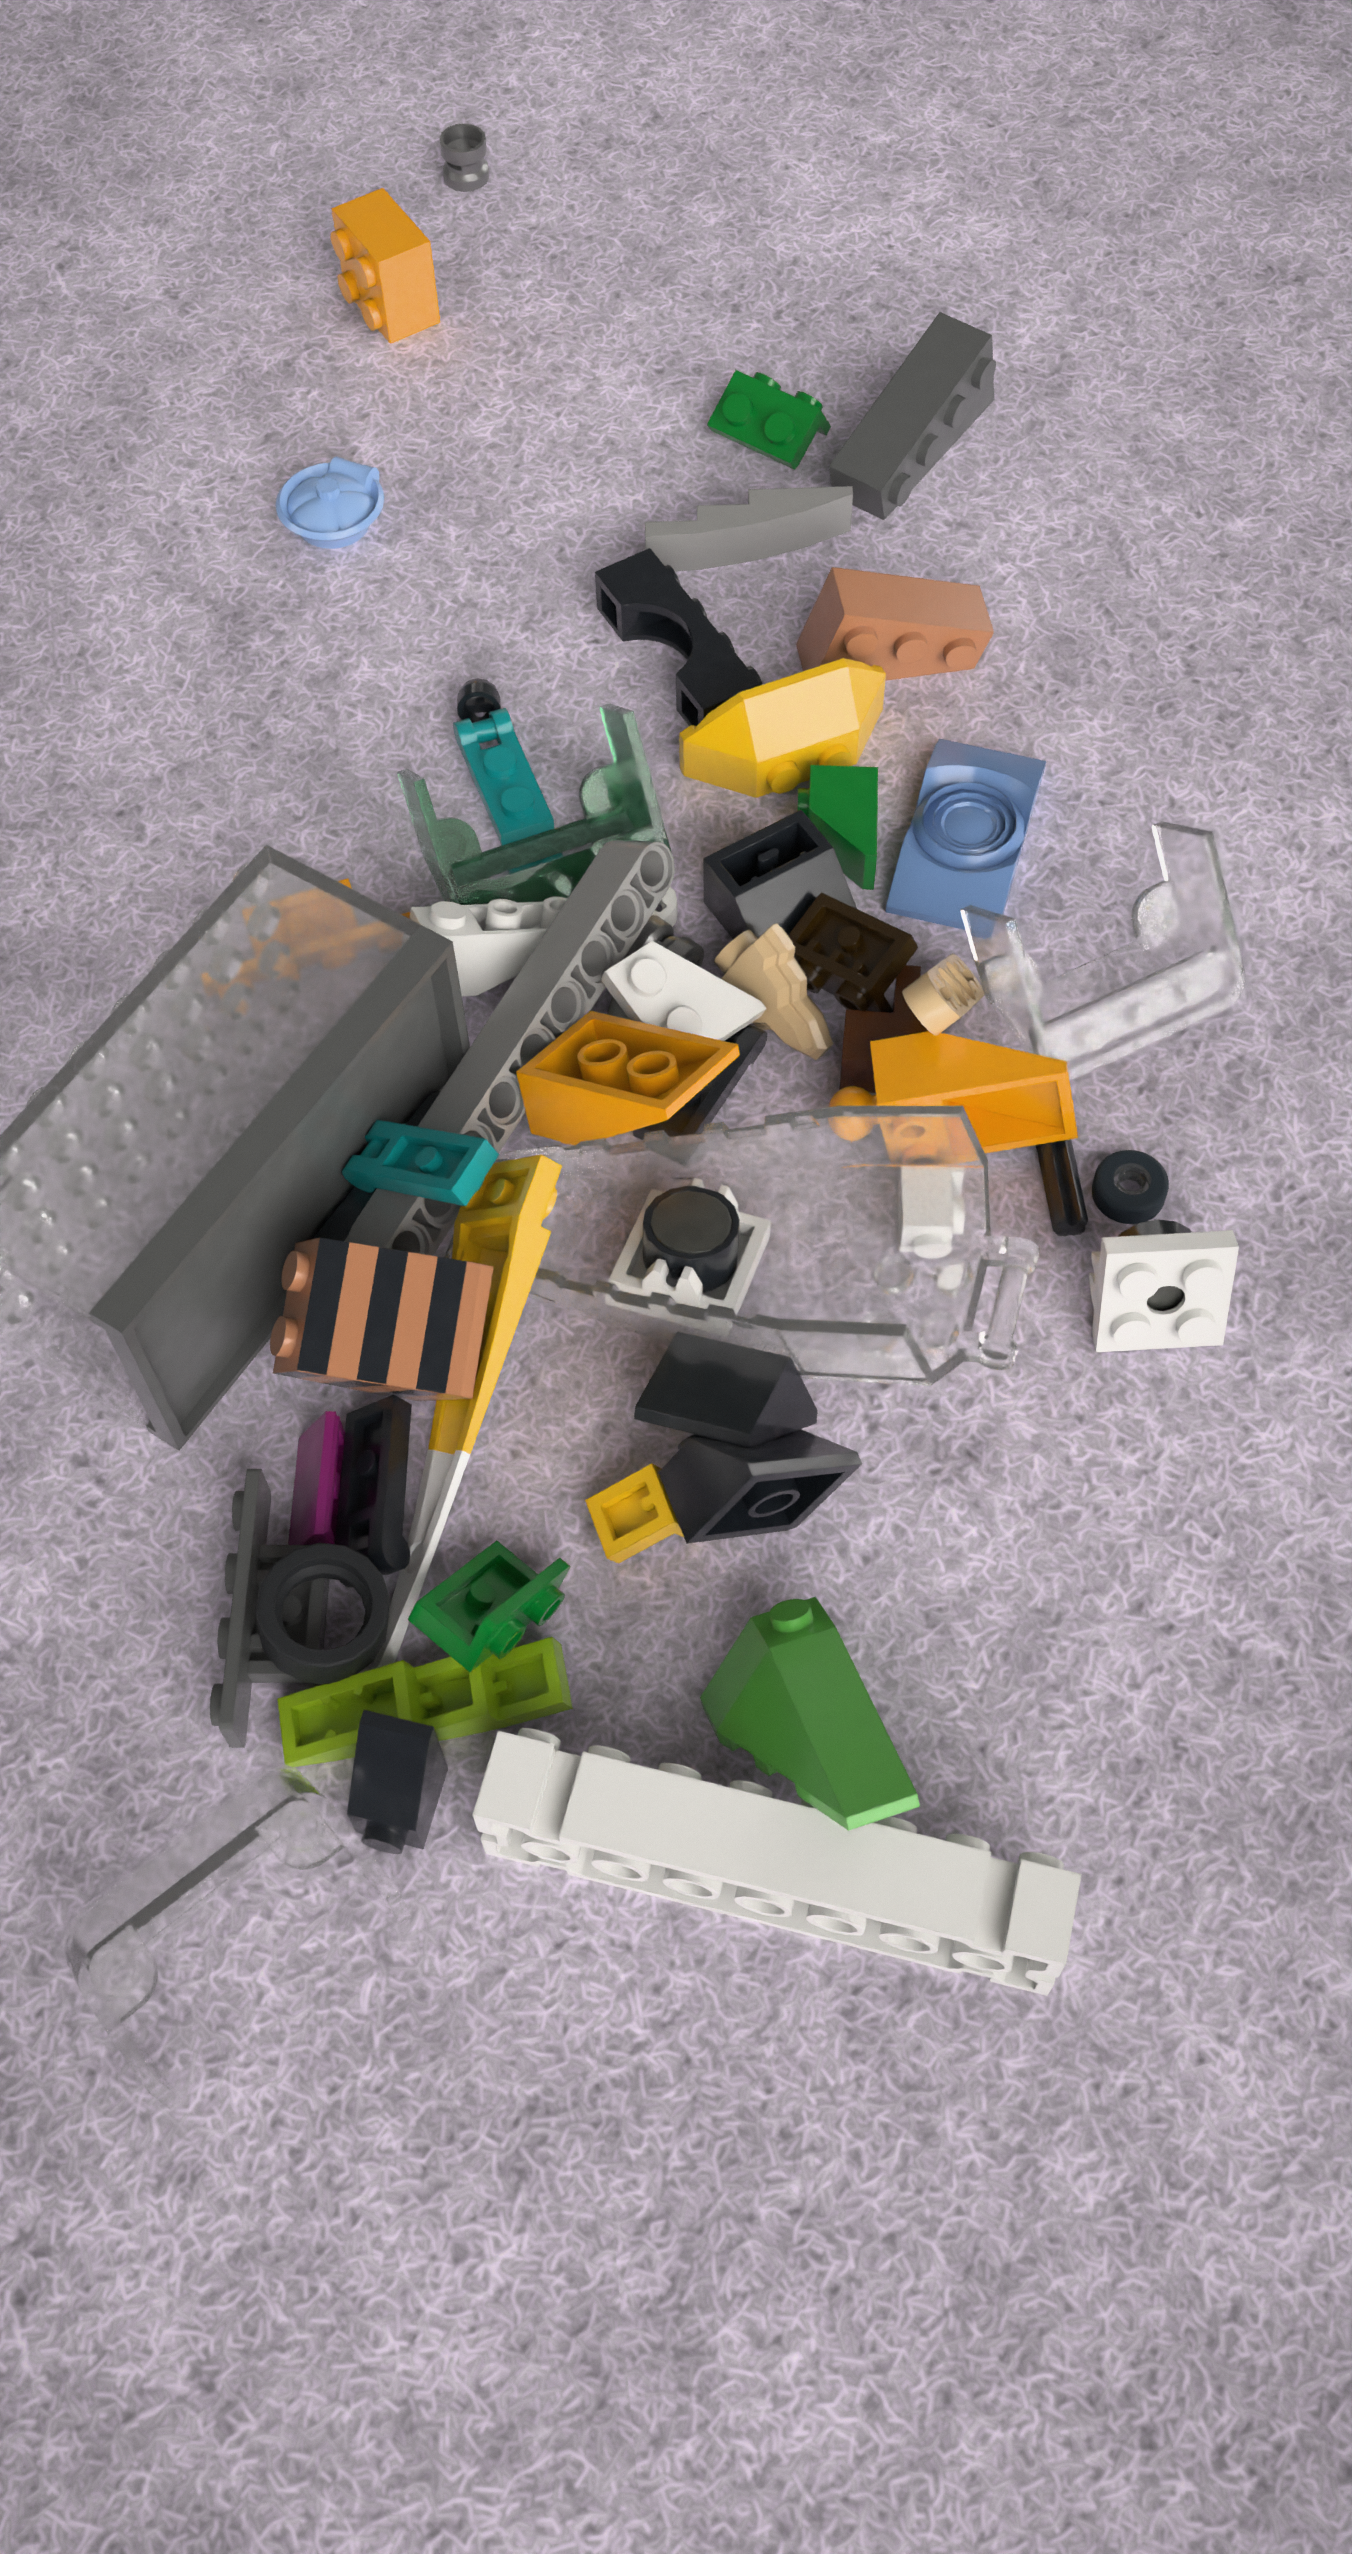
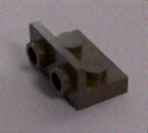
M822 892L788 935L796 947L794 958L807 977V990L817 994L823 989L833 994L836 1000L847 1010L892 1013L893 1010L884 993L918 949L911 934Z

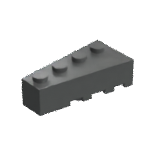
M939 312L830 463L831 486H852V505L882 520H885L897 506H902L910 496L912 489L994 401L996 361L993 360L992 335Z

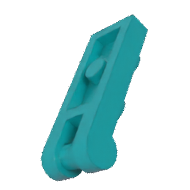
M502 708L489 712V718L474 723L469 718L453 722L457 744L501 846H507L555 831L554 818L514 732L507 709ZM492 740H497L499 744L481 750L479 745Z
M376 1120L365 1136L368 1144L360 1155H352L341 1172L346 1180L366 1192L372 1193L375 1188L466 1206L472 1196L482 1186L485 1176L500 1154L485 1138Z

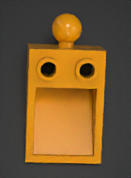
M926 1031L870 1041L876 1094L871 1095L863 1088L849 1086L837 1091L831 1098L828 1106V1116L831 1124L836 1130L845 1135L862 1134L871 1128L876 1119H881L895 1166H902L903 1160L942 1161L1078 1138L1067 1061L945 1033H940L936 1036Z

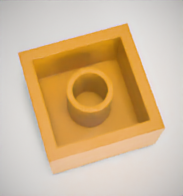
M380 188L331 208L335 231L330 233L333 249L340 260L342 271L337 276L338 285L344 299L349 304L355 302L359 306L368 328L372 331L378 329L391 344L440 323L431 242L384 188Z

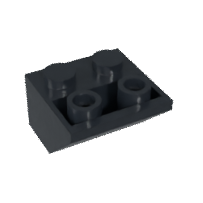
M802 810L703 858L704 903L732 939L747 930H751L759 938L770 926L776 923L789 935L821 892L857 909L834 848Z

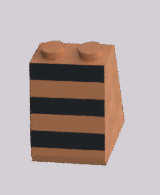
M316 1238L295 1243V1249L288 1254L282 1270V1287L284 1290H287L283 1316L276 1320L270 1338V1351L273 1356H276L273 1374L384 1396L394 1394L399 1398L413 1401L472 1399L494 1267L480 1263L326 1238Z

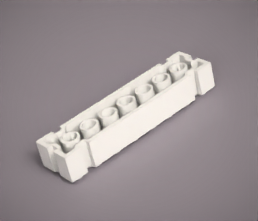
M522 1728L519 1730L518 1735L502 1731L497 1732L473 1812L477 1830L483 1832L481 1842L486 1854L540 1867L542 1864L566 1870L569 1875L959 1974L964 1971L988 1977L991 1982L1048 1996L1055 1983V1977H1059L1066 1965L1081 1874L1064 1870V1863L1053 1856L1037 1852H1023L1019 1856L1018 1864L990 1857V1845L982 1839L964 1834H949L946 1836V1840L917 1834V1827L914 1824L896 1817H888L848 1831L803 1799L801 1805L772 1798L773 1793L771 1790L753 1782L734 1780L730 1782L729 1787L702 1781L699 1772L680 1764L661 1763L657 1770L630 1763L631 1758L627 1754L606 1746H590L588 1752L583 1751L582 1756L559 1751L561 1741L554 1735L537 1729Z

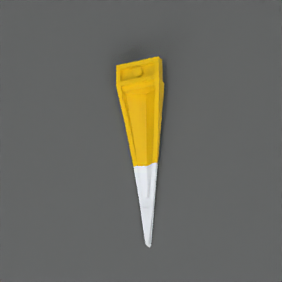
M542 1154L494 1163L485 1176L480 1189L472 1196L466 1206L460 1207L454 1223L452 1259L494 1267L472 1399L436 1400L426 1461L407 1542L410 1549V1562L405 1569L399 1572L389 1608L386 1641L374 1659L372 1669L395 1663L410 1622L408 1618L418 1600L551 1231L542 1227L541 1224L543 1219L549 1215L556 1202L557 1189L555 1185L562 1165Z

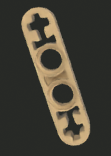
M954 953L932 967L902 991L905 1001L917 1019L930 1033L936 1036L965 1015L984 997V991L972 971Z

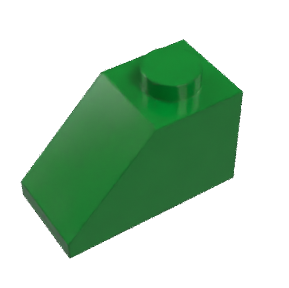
M811 765L809 788H798L797 811L802 810L832 845L843 874L861 889L874 890L877 861L878 767Z

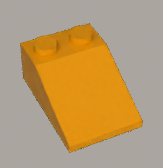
M589 1011L517 1070L516 1074L531 1134L579 1147L667 1121L731 1064L740 1053L738 1044Z

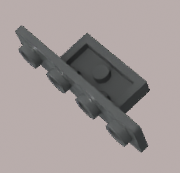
M247 1469L244 1491H235L232 1502L233 1528L235 1531H240L238 1552L229 1553L225 1565L227 1594H233L230 1617H222L218 1627V1654L220 1659H226L223 1684L215 1683L213 1685L210 1698L211 1723L213 1726H219V1730L230 1748H245L252 1683H308L291 1677L275 1666L263 1651L257 1629L256 1607L262 1581L274 1563L292 1550L308 1546L266 1545L271 1491L262 1469ZM318 1578L301 1583L291 1590L283 1603L281 1617L285 1631L295 1642L306 1648L321 1650L324 1648L330 1579Z

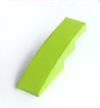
M553 1637L515 1647L502 1659H498L492 1654L471 1673L451 1656L417 1667H413L406 1661L401 1660L352 1675L335 1683L322 1684L277 1698L284 1763L291 1768L354 1758L359 1723L364 1710L433 1726L438 1741L505 1728L573 1709L562 1644Z

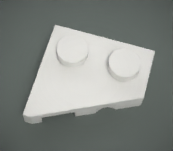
M651 941L607 969L601 978L602 983L630 1020L725 1041L761 1017L767 1009L762 1001L654 941Z

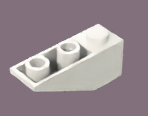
M549 897L543 902L520 903L507 899H495L488 904L460 905L454 902L441 901L434 903L432 906L411 907L407 941L421 925L453 941L462 997L477 996L519 974L568 898Z

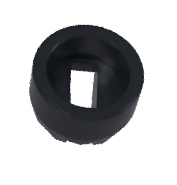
M476 678L469 680L461 687L458 693L457 713L461 720L469 718L474 723L489 718V712L501 709L500 695L495 685L486 679ZM486 712L483 717L475 715V713Z

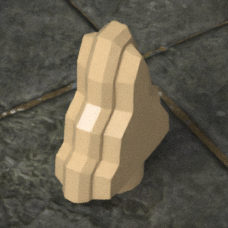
M778 923L770 926L759 938L751 930L744 931L728 943L714 959V963L724 973L721 979L762 1001L767 1009L761 1017L752 1022L757 1028L773 1030L789 1047L814 1060L819 1059L831 1048L833 1042L823 1013L807 995V977L794 958L796 947L793 945L792 940Z

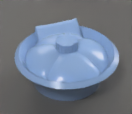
M337 456L333 457L329 463L307 467L293 475L281 487L276 498L277 515L290 531L300 535L311 545L326 549L349 546L366 534L370 524L375 521L383 508L384 492L379 483V471L376 467L355 463Z

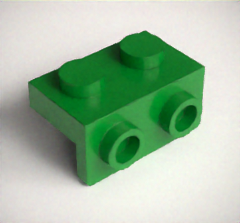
M735 370L707 426L712 432L795 470L804 457L816 432L827 435L831 428V425L821 411L823 405L817 399L804 392L797 391L795 396L781 391V386L765 374L755 372L754 376L750 377Z
M496 1540L419 1599L408 1621L471 1673L492 1654L498 1659L504 1658L517 1645L527 1629L526 1626L532 1621L536 1625L542 1626L551 1618L565 1598V1594L559 1590V1587L571 1566L561 1558H558L540 1574H537Z

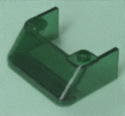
M610 703L599 706L614 762L592 769L583 778L579 789V800L584 819L484 852L481 851L475 831L466 822L455 817L436 818L423 777L408 768L398 771L397 775L423 857L443 900L460 905L488 904L495 899H507L520 903L543 902L549 897L569 898L600 849L607 842L613 840L664 843L671 851L634 711Z

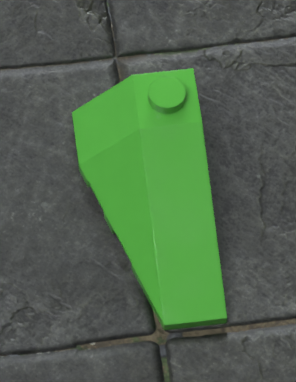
M817 1597L806 1600H785L773 1606L769 1612L750 1617L700 1697L704 1712L719 1742L731 1751L741 1747L752 1754L756 1768L766 1775L771 1776L778 1772L795 1784L798 1797L848 1831L920 1807L918 1794L842 1638Z

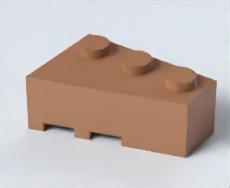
M832 567L796 646L803 671L845 658L863 662L869 666H881L886 673L885 681L974 669L993 636L994 630L979 585Z

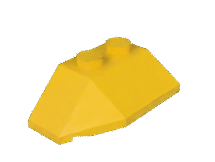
M842 658L739 692L709 712L697 726L690 725L679 733L680 770L685 777L758 798L772 792L778 794L789 792L799 783L810 780L811 765H855L883 710L886 673L881 666H869L863 662Z

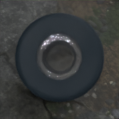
M1122 1150L1108 1155L1098 1165L1092 1183V1197L1097 1208L1111 1220L1123 1224H1138L1149 1221L1161 1211L1167 1197L1169 1180L1164 1167L1154 1157L1141 1151ZM1124 1181L1134 1182L1140 1187V1190H1127L1120 1183Z

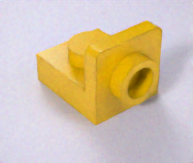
M651 1463L585 1500L607 1559L619 1564L674 1533L684 1537L658 1473L662 1468Z

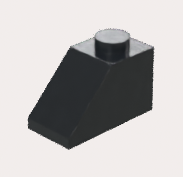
M368 1710L363 1711L358 1729L347 1816L356 1833L363 1834L361 1842L366 1846L390 1854H401L404 1845L424 1849L448 1771L433 1726Z

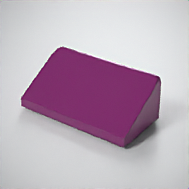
M325 1411L298 1440L288 1545L335 1544L345 1436L340 1417L337 1416L336 1411Z

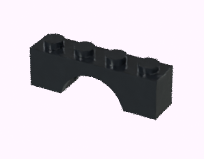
M651 548L595 572L597 609L623 642L633 640L660 642L674 648L687 659L686 664L676 673V710L689 726H697L709 712L739 692L763 685L757 671L752 666L746 667L735 653L733 644L727 634L722 631L718 632L707 619L701 602L697 598H690L681 587L674 569L670 565L664 566Z

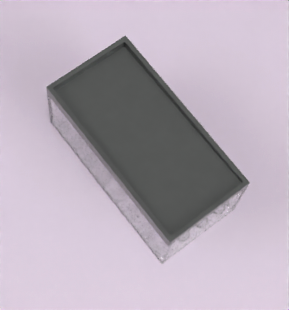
M267 844L250 863L241 866L234 875L232 883L211 906H206L197 914L192 926L171 949L159 955L152 970L130 994L124 995L117 1001L111 1011V1015L88 1040L80 1042L74 1048L68 1062L46 1086L40 1087L30 1096L24 1110L0 1134L1 1341L179 1451L271 1338L274 1324L280 1316H283L287 1290L283 1289L281 1281L285 1260L288 1254L294 1251L295 1243L312 1240L355 1187L345 1179L341 1171L352 1155H360L368 1144L365 1136L375 1121L382 1120L406 1124L432 1093L443 1089L470 1048L453 941Z

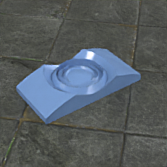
M939 738L926 767L912 822L903 840L885 912L997 937L1044 774L1046 761Z

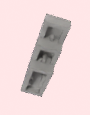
M853 487L748 489V504L697 505V520L645 522V550L651 548L664 566L670 565L675 572L752 562L803 549L851 531Z

